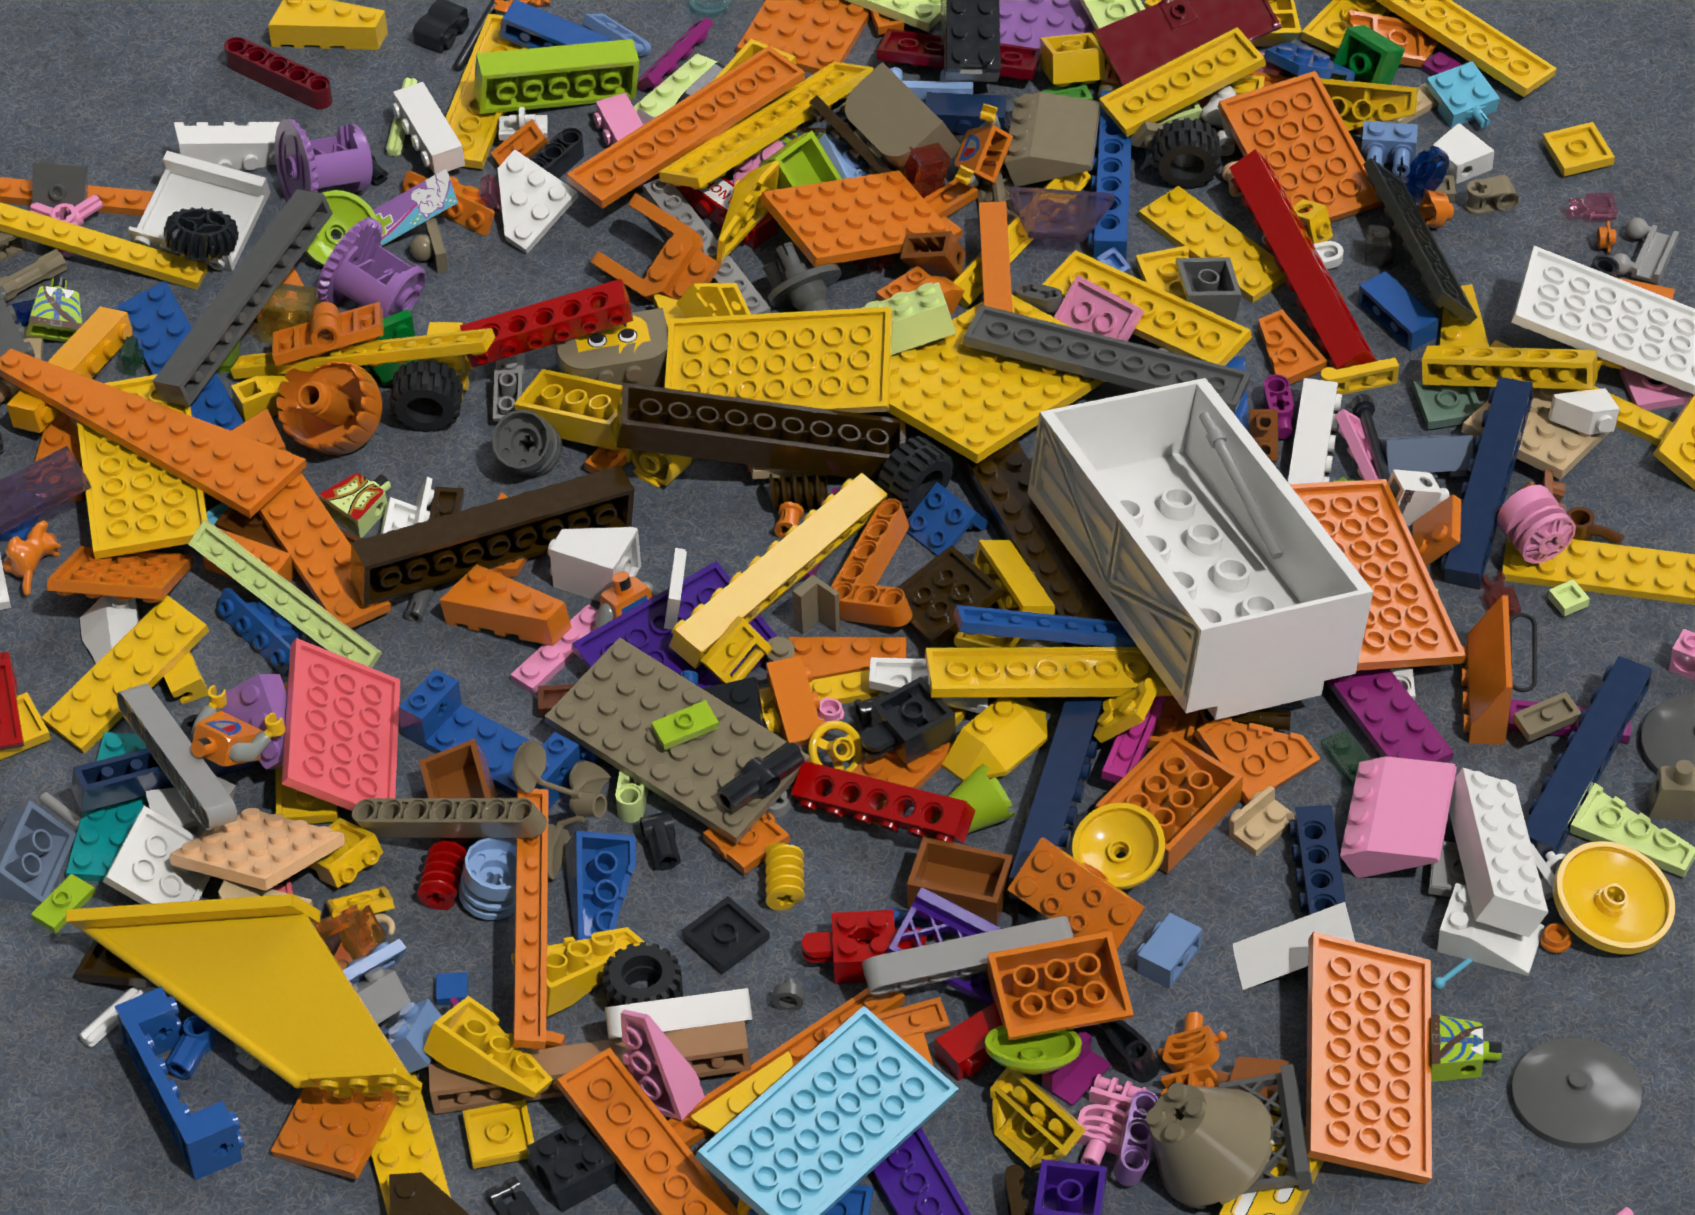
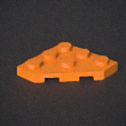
M1229 717L1214 719L1198 728L1194 733L1211 757L1243 776L1242 800L1246 805L1257 792H1263L1269 786L1277 789L1318 764L1321 759L1301 734L1291 732L1289 735L1273 731V728L1254 723L1246 725L1233 722L1232 718Z

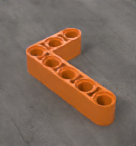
M897 499L884 500L877 506L831 586L839 593L841 620L901 627L912 619V610L902 589L877 585L909 529L908 519L901 502Z

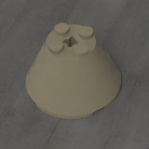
M1176 1082L1157 1100L1146 1116V1121L1150 1125L1161 1182L1166 1191L1175 1200L1188 1207L1205 1209V1205L1217 1202L1223 1205L1237 1198L1257 1180L1272 1152L1273 1145L1270 1143L1271 1129H1274L1272 1117L1266 1106L1257 1097L1243 1090L1184 1085L1181 1082Z

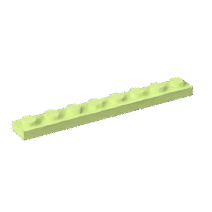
M206 520L202 522L189 542L191 547L328 651L373 668L382 654L380 650L211 522Z

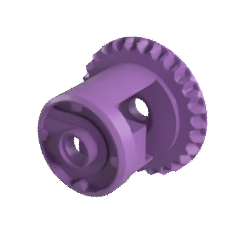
M284 119L279 123L275 135V161L280 186L287 202L297 189L317 192L319 188L345 184L350 191L357 192L366 190L369 187L373 174L372 155L368 140L358 125L352 123L340 126L336 136L309 140V137L306 136V130L300 129L299 123H296L295 120Z
M369 217L355 224L331 252L319 276L316 297L319 302H330L334 305L347 297L360 306L380 302L383 318H386L406 309L412 310L425 285V270L413 263V266H410L381 247V240L383 238L381 223Z

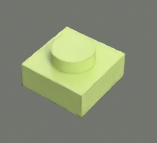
M1574 579L1548 591L1549 600L1564 617L1589 606L1590 598Z

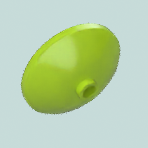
M339 190L323 192L333 214L305 250L312 260L322 266L325 265L338 242L355 224L369 217L377 220L372 208L362 198L353 193ZM337 233L340 239H333L331 234Z
M1001 1025L990 1031L985 1039L986 1052L994 1061L1016 1072L1030 1075L1048 1073L1067 1066L1079 1056L1082 1045L1080 1036L1072 1029L1008 1040L1004 1026Z

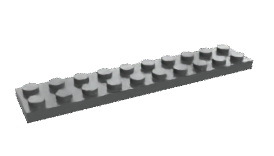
M980 305L964 335L963 345L977 350L1028 361L1032 364H1039L1055 368L1059 371H1067L1087 378L1134 388L1138 391L1206 378L1234 414L1239 407L1251 377L1250 372Z

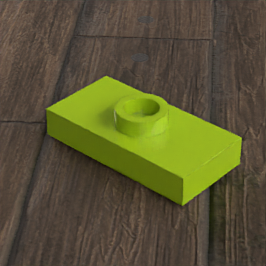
M704 700L651 722V728L665 751L719 729V722L707 701Z
M70 874L31 913L32 921L56 934L67 923V909H81L96 894L95 887Z

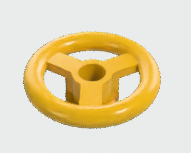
M837 720L828 721L818 726L811 735L808 745L810 762L823 765L818 757V747L827 752L828 756L832 759L833 768L844 770L843 761L850 760L853 756L852 763L844 771L852 772L862 763L861 737L851 725ZM834 729L841 730L847 734L845 737H839L830 742L821 738L825 732ZM837 745L840 747V754L836 751Z

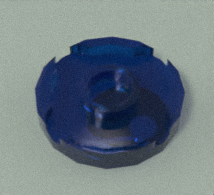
M1431 146L1429 151L1423 150L1415 157L1410 165V172L1406 175L1409 181L1405 183L1411 195L1422 199L1424 190L1435 191L1440 186L1449 167V156L1446 151L1439 147Z

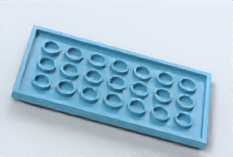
M863 1006L700 1148L695 1158L759 1215H824L956 1095L959 1088Z

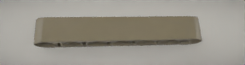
M367 798L359 801L352 810V817L360 827L374 833L377 838H533L539 836L547 826L546 817L526 798Z

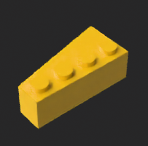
M282 0L268 24L271 46L280 48L281 45H293L294 48H305V45L320 46L321 49L344 46V49L379 50L388 34L385 10L334 0Z

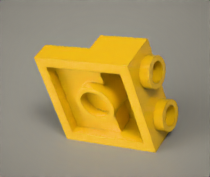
M342 818L337 819L328 827L333 831L344 833L345 845L308 866L316 870L321 881L336 888L354 881L358 872L370 865L376 864L380 855L383 854L374 833Z

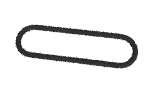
M1516 613L1509 618L1511 665L1512 622L1518 617H1525L1533 624V682L1527 688H1520L1512 683V689L1519 692H1528L1533 690L1537 684V623L1533 616L1529 614Z

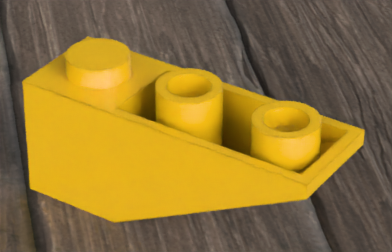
M255 376L231 386L234 405L243 422L248 421L268 409L271 417L278 415V411L281 410L276 406V399L278 396L284 398L278 392V388L282 381L289 382L285 376Z

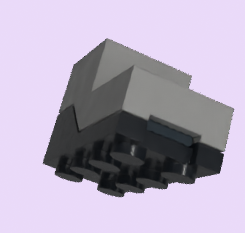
M941 0V44H944L945 81L998 82L1001 69L999 0Z

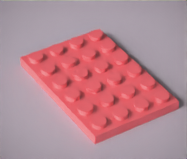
M296 638L290 647L282 784L351 811L363 799L395 798L400 679Z

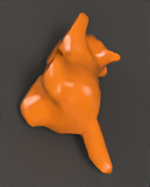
M45 520L32 528L27 535V540L23 541L18 536H15L8 542L6 547L7 556L3 561V570L6 573L14 574L17 578H23L22 590L26 596L30 595L33 574L40 560L46 555L60 556L57 549H60L61 545L58 544L53 533H46L48 523Z

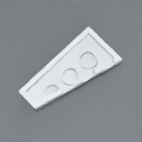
M871 657L869 688L891 693L919 677H922L929 685L925 659ZM988 697L941 698L947 706L981 713L988 707Z

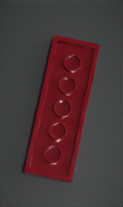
M888 29L877 49V59L884 60L889 64L900 62L908 63L913 67H936L942 71L944 69V44H941L940 35ZM1000 43L1001 69L999 77H1013L1017 81L1033 80L1041 62L1040 49Z

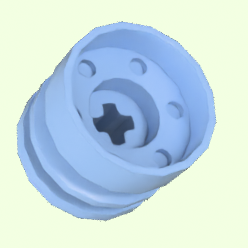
M486 838L477 841L469 848L465 856L463 873L458 889L462 905L472 915L484 920H501L510 917L515 912L516 844L504 838Z

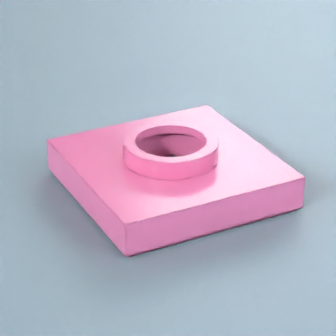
M1625 367L1619 371L1632 403L1645 410L1684 405L1692 398L1691 393L1682 391L1669 384H1651L1648 382L1649 379H1652L1651 377Z

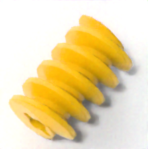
M772 843L765 849L766 904L775 911L789 910L795 904L800 903L805 897L803 890L805 887L803 880L804 853L801 848L794 845Z

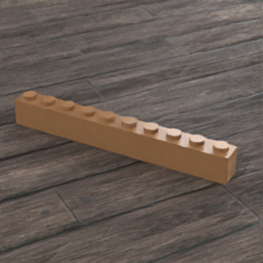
M745 1021L663 1032L696 1071L698 1077L751 1070ZM622 1038L522 1051L523 1053L531 1054L553 1079L552 1083L535 1098L454 1071L441 1063L429 1064L430 1095L434 1114L475 1109L523 1099L533 1101L564 1096L556 1085L557 1079L609 1047L628 1070V1065L623 1063V1055L627 1052V1045L622 1041Z

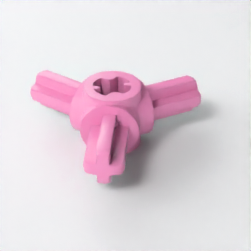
M92 195L75 207L73 204L63 203L52 208L36 202L30 205L29 211L82 226L84 225L83 220L100 210L103 204L97 195ZM59 249V252L65 257H71L74 254Z

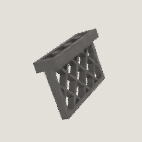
M1293 1064L1280 1066L1281 1073L1218 1083L1219 1088L1239 1089L1251 1093L1266 1106L1268 1111L1272 1109L1282 1115L1274 1124V1129H1271L1270 1141L1274 1136H1277L1284 1140L1285 1144L1278 1152L1272 1150L1270 1155L1272 1159L1266 1164L1257 1180L1242 1194L1299 1185L1300 1191L1313 1189L1299 1088ZM1277 1084L1278 1090L1270 1099L1259 1094L1264 1086ZM1278 1163H1281L1289 1168L1290 1175L1275 1177L1270 1172Z

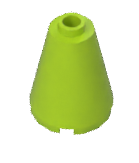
M984 764L977 767L948 796L967 801L976 810L968 833L1008 820L1015 815V811L1008 810L1012 807V804L996 777L989 779L985 774L990 769ZM941 814L933 818L932 824L940 820Z

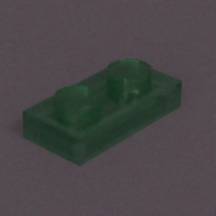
M1345 729L1322 739L1321 748L1349 785L1354 787L1359 762L1370 760V758L1348 729Z

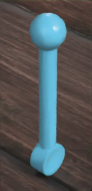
M1467 958L1443 977L1435 978L1433 981L1434 987L1436 989L1444 988L1445 982L1468 966L1473 960Z

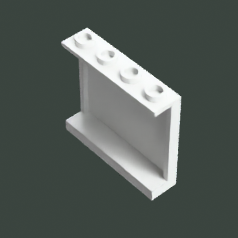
M167 151L163 158L166 169L137 228L130 226L128 229L132 242L179 256V253H173L170 248L166 247L164 227L167 217L171 216L175 211L180 212V209L183 208L187 210L191 207L195 209L201 207L204 209L213 208V211H223V214L230 215L231 219L236 221L239 234L235 251L230 252L228 256H222L221 259L212 258L211 261L208 259L200 261L197 258H193L191 260L208 264L216 270L227 269L233 271L270 195L266 178Z

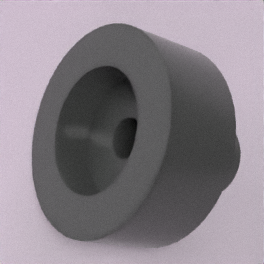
M787 978L784 980V983L774 987L773 1005L780 1010H799L804 1004L805 991L796 984L795 979Z

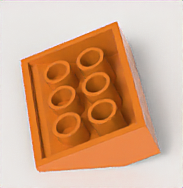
M1502 595L1468 632L1466 646H1462L1466 654L1462 664H1466V669H1461V686H1466L1467 691H1462V709H1467L1468 713L1463 714V732H1468L1469 744L1505 745L1513 685L1508 596Z
M1170 731L1095 805V809L1112 803H1130L1150 812L1158 820L1164 833L1165 854L1159 869L1168 874L1242 799L1243 776Z
M1112 931L992 952L987 955L986 972L993 999L1008 1040L1134 1017Z

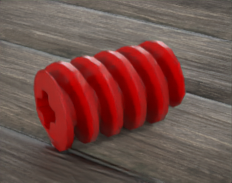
M440 841L430 846L422 872L423 876L417 891L418 899L426 907L436 910H449L454 906V899L457 896L459 880L462 875L461 870H463L467 854L463 846L449 841Z

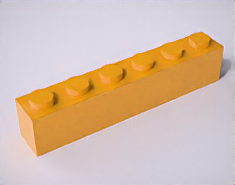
M100 306L49 359L48 363L92 379L133 336L128 313ZM23 389L6 405L13 427L41 433L61 412Z

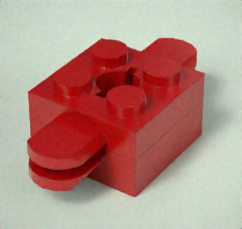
M894 910L831 913L832 932H813L804 935L801 942L802 956L808 964L834 962L835 984L867 983L861 963L868 958L887 954V950L899 928H895ZM926 935L920 936L919 939L922 946L927 945ZM911 938L900 941L897 947L905 950L915 948V944Z

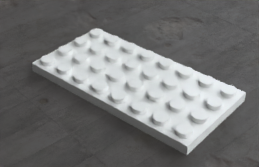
M1537 246L1533 247L1511 323L1570 345L1578 350H1597V356L1601 359L1608 360L1629 370L1651 377L1656 381L1664 382L1695 395L1694 308Z

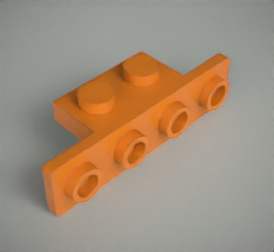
M407 171L401 194L428 178L413 171ZM449 176L458 203L439 214L483 236L488 235L495 214L494 210L486 207L489 197L479 193L480 190L478 188L460 184L457 178Z

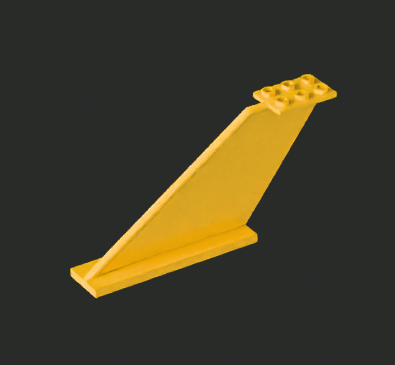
M282 894L67 909V923L83 931L157 987L162 986L164 992L173 996L176 1001L294 1088L319 1087L321 1090L332 1092L333 1096L337 1098H351L352 1093H362L364 1096L378 1097L381 1096L382 1092L388 1091L396 1095H409L411 1090H422V1082L409 1074L313 924L320 923L321 911L296 895Z

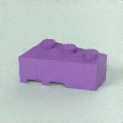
M258 674L226 691L227 704L221 708L223 712L262 731L267 729L264 719L270 713H275L277 720L283 718L286 725L287 693L280 674ZM285 732L281 736L271 737L272 742L261 753L259 761L266 770L283 769Z

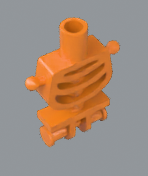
M1198 1012L1187 1013L1184 1018L1183 1032L1168 1036L1165 1047L1157 1050V1055L1163 1058L1164 1062L1173 1072L1161 1077V1082L1166 1087V1089L1162 1090L1161 1095L1167 1092L1168 1088L1176 1082H1181L1184 1085L1215 1087L1213 1081L1217 1080V1074L1211 1066L1217 1062L1220 1056L1218 1042L1225 1041L1227 1034L1224 1031H1220L1215 1035L1209 1025L1203 1026L1204 1018Z

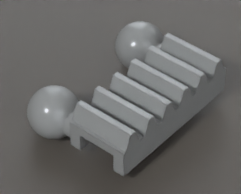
M1636 217L1631 219L1626 225V232L1629 237L1641 239L1646 236L1647 238L1635 262H1631V259L1623 253L1612 256L1619 264L1620 269L1617 275H1624L1629 272L1632 273L1631 277L1634 279L1659 285L1670 257H1672L1673 251L1676 248L1679 232L1674 231L1672 236L1657 232L1658 226H1648L1647 222L1642 218Z

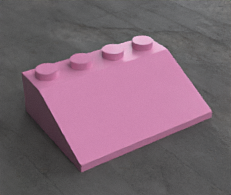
M1387 756L1359 762L1340 857L1356 878L1418 867L1440 861L1457 770L1455 764Z

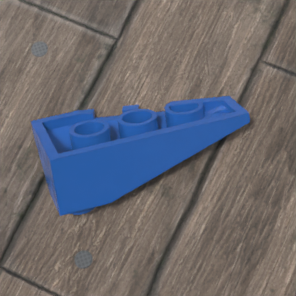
M576 831L566 843L567 879L575 941L591 938L592 934L596 932L615 929L623 900L628 891L627 887L636 866L635 836Z

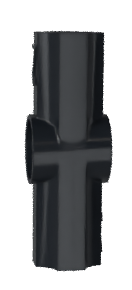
M787 741L763 759L758 756L748 761L740 775L717 790V796L724 808L729 812H735L758 795L766 797L772 794L778 788L781 779L804 764L805 758L800 748L794 742L790 743Z

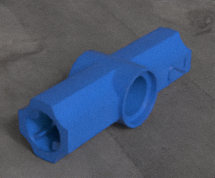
M195 1014L189 1016L184 1021V1033L165 1064L169 1072L176 1078L183 1080L192 1077L204 1054L214 1048V1037L218 1032Z

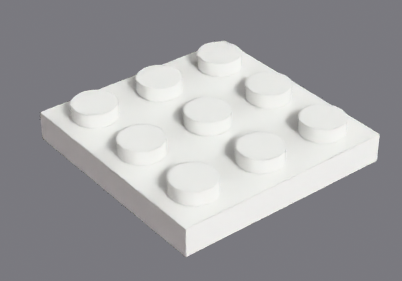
M143 806L102 882L140 904L199 900L211 876L171 865L170 853L181 848L184 843L191 842L198 837L148 807Z

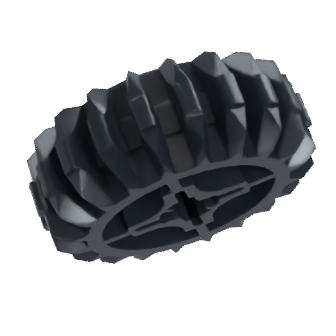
M191 207L188 210L183 208L180 209V212L175 211L171 216L167 217L164 236L166 247L170 248L171 252L179 253L181 257L187 256L190 260L197 258L200 261L202 259L211 261L212 258L221 259L222 256H228L230 252L235 251L239 231H237L236 221L231 219L230 215L223 214V211H213V208L204 209L201 207L195 209Z

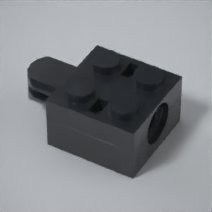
M919 677L871 703L872 728L861 733V751L867 758L876 760L893 750L905 764H908L956 738L955 713L941 698H931L929 685L922 677Z
M581 1117L526 1146L529 1169L561 1212L617 1183L616 1161Z

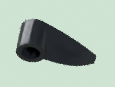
M1123 1020L1100 1024L1113 1046L1126 1060L1135 1080L1147 1082L1158 1075L1160 1066L1151 1045L1142 1035Z

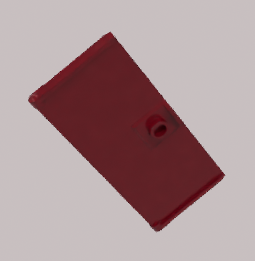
M1161 0L1158 4L1094 30V36L1120 87L1236 27L1239 28L1249 41H1253L1281 29V23L1267 0Z

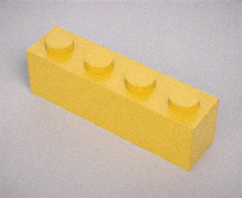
M979 540L972 563L1001 588L1004 596L997 600V603L1002 610L1055 614L1054 603L1011 540Z

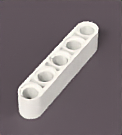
M748 988L604 1007L608 1039L622 1037L621 1012L624 1009L649 1015L663 1032L753 1019Z

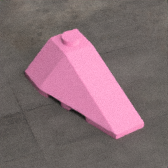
M624 1009L621 1012L622 1041L627 1045V1052L623 1055V1063L628 1065L629 1073L663 1116L683 1120L705 1097L696 1071L649 1015Z

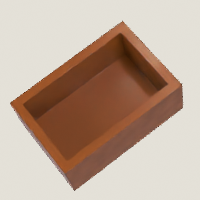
M475 738L419 760L428 798H497L487 758ZM476 838L442 839L444 841L454 842L461 845Z
M923 837L907 882V907L911 908L920 888L923 887L997 926L1009 891L1007 889L1009 888V876L1013 867V855Z

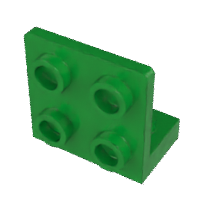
M406 309L383 318L384 335L375 341L414 337L413 316L410 311ZM417 359V360H409V361H407V362H410V361L418 362V359ZM390 362L370 367L382 385L388 386L392 384L394 373L398 371L400 366H407V362L402 364Z

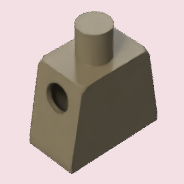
M1680 760L1675 766H1662L1659 768L1648 792L1650 819L1695 821V767L1692 762Z

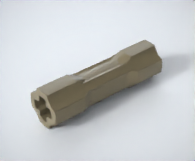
M54 249L16 273L0 277V287L3 286L9 301L20 291L37 282L51 279L66 271V261L63 255L57 249Z

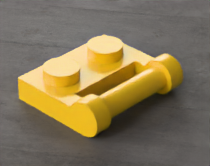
M737 616L700 661L724 684L745 679L764 655L768 656L773 648L744 618ZM755 646L753 651L748 655V657L743 661V663L738 667V669L733 673V675L730 676L732 671L737 667V665L742 661V659L747 655V653L752 649V647Z
M1147 678L1141 681L1138 687L1117 698L1110 697L1103 702L1104 713L1099 717V724L1094 733V736L1100 743L1144 722L1158 691L1154 680Z

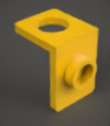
M1303 199L1293 206L1299 219L1307 222L1310 239L1313 244L1328 241L1333 237L1326 205ZM1303 208H1312V210L1306 213L1298 212Z

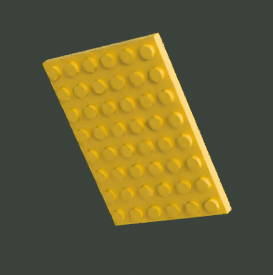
M1012 295L1013 313L1068 326ZM984 301L952 320L956 334L893 355L891 357L888 412L975 463H979L1037 426L1041 411L1068 406L1106 382L963 345L964 335L980 305H984Z

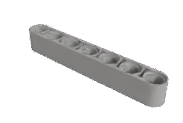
M145 683L118 692L117 703L122 715L205 830H211L236 821L238 815L233 799L204 759L193 755L191 751L192 743L152 688Z
M1061 916L877 955L864 960L861 964L870 994L880 995L986 972L988 953L1074 938L1068 917Z

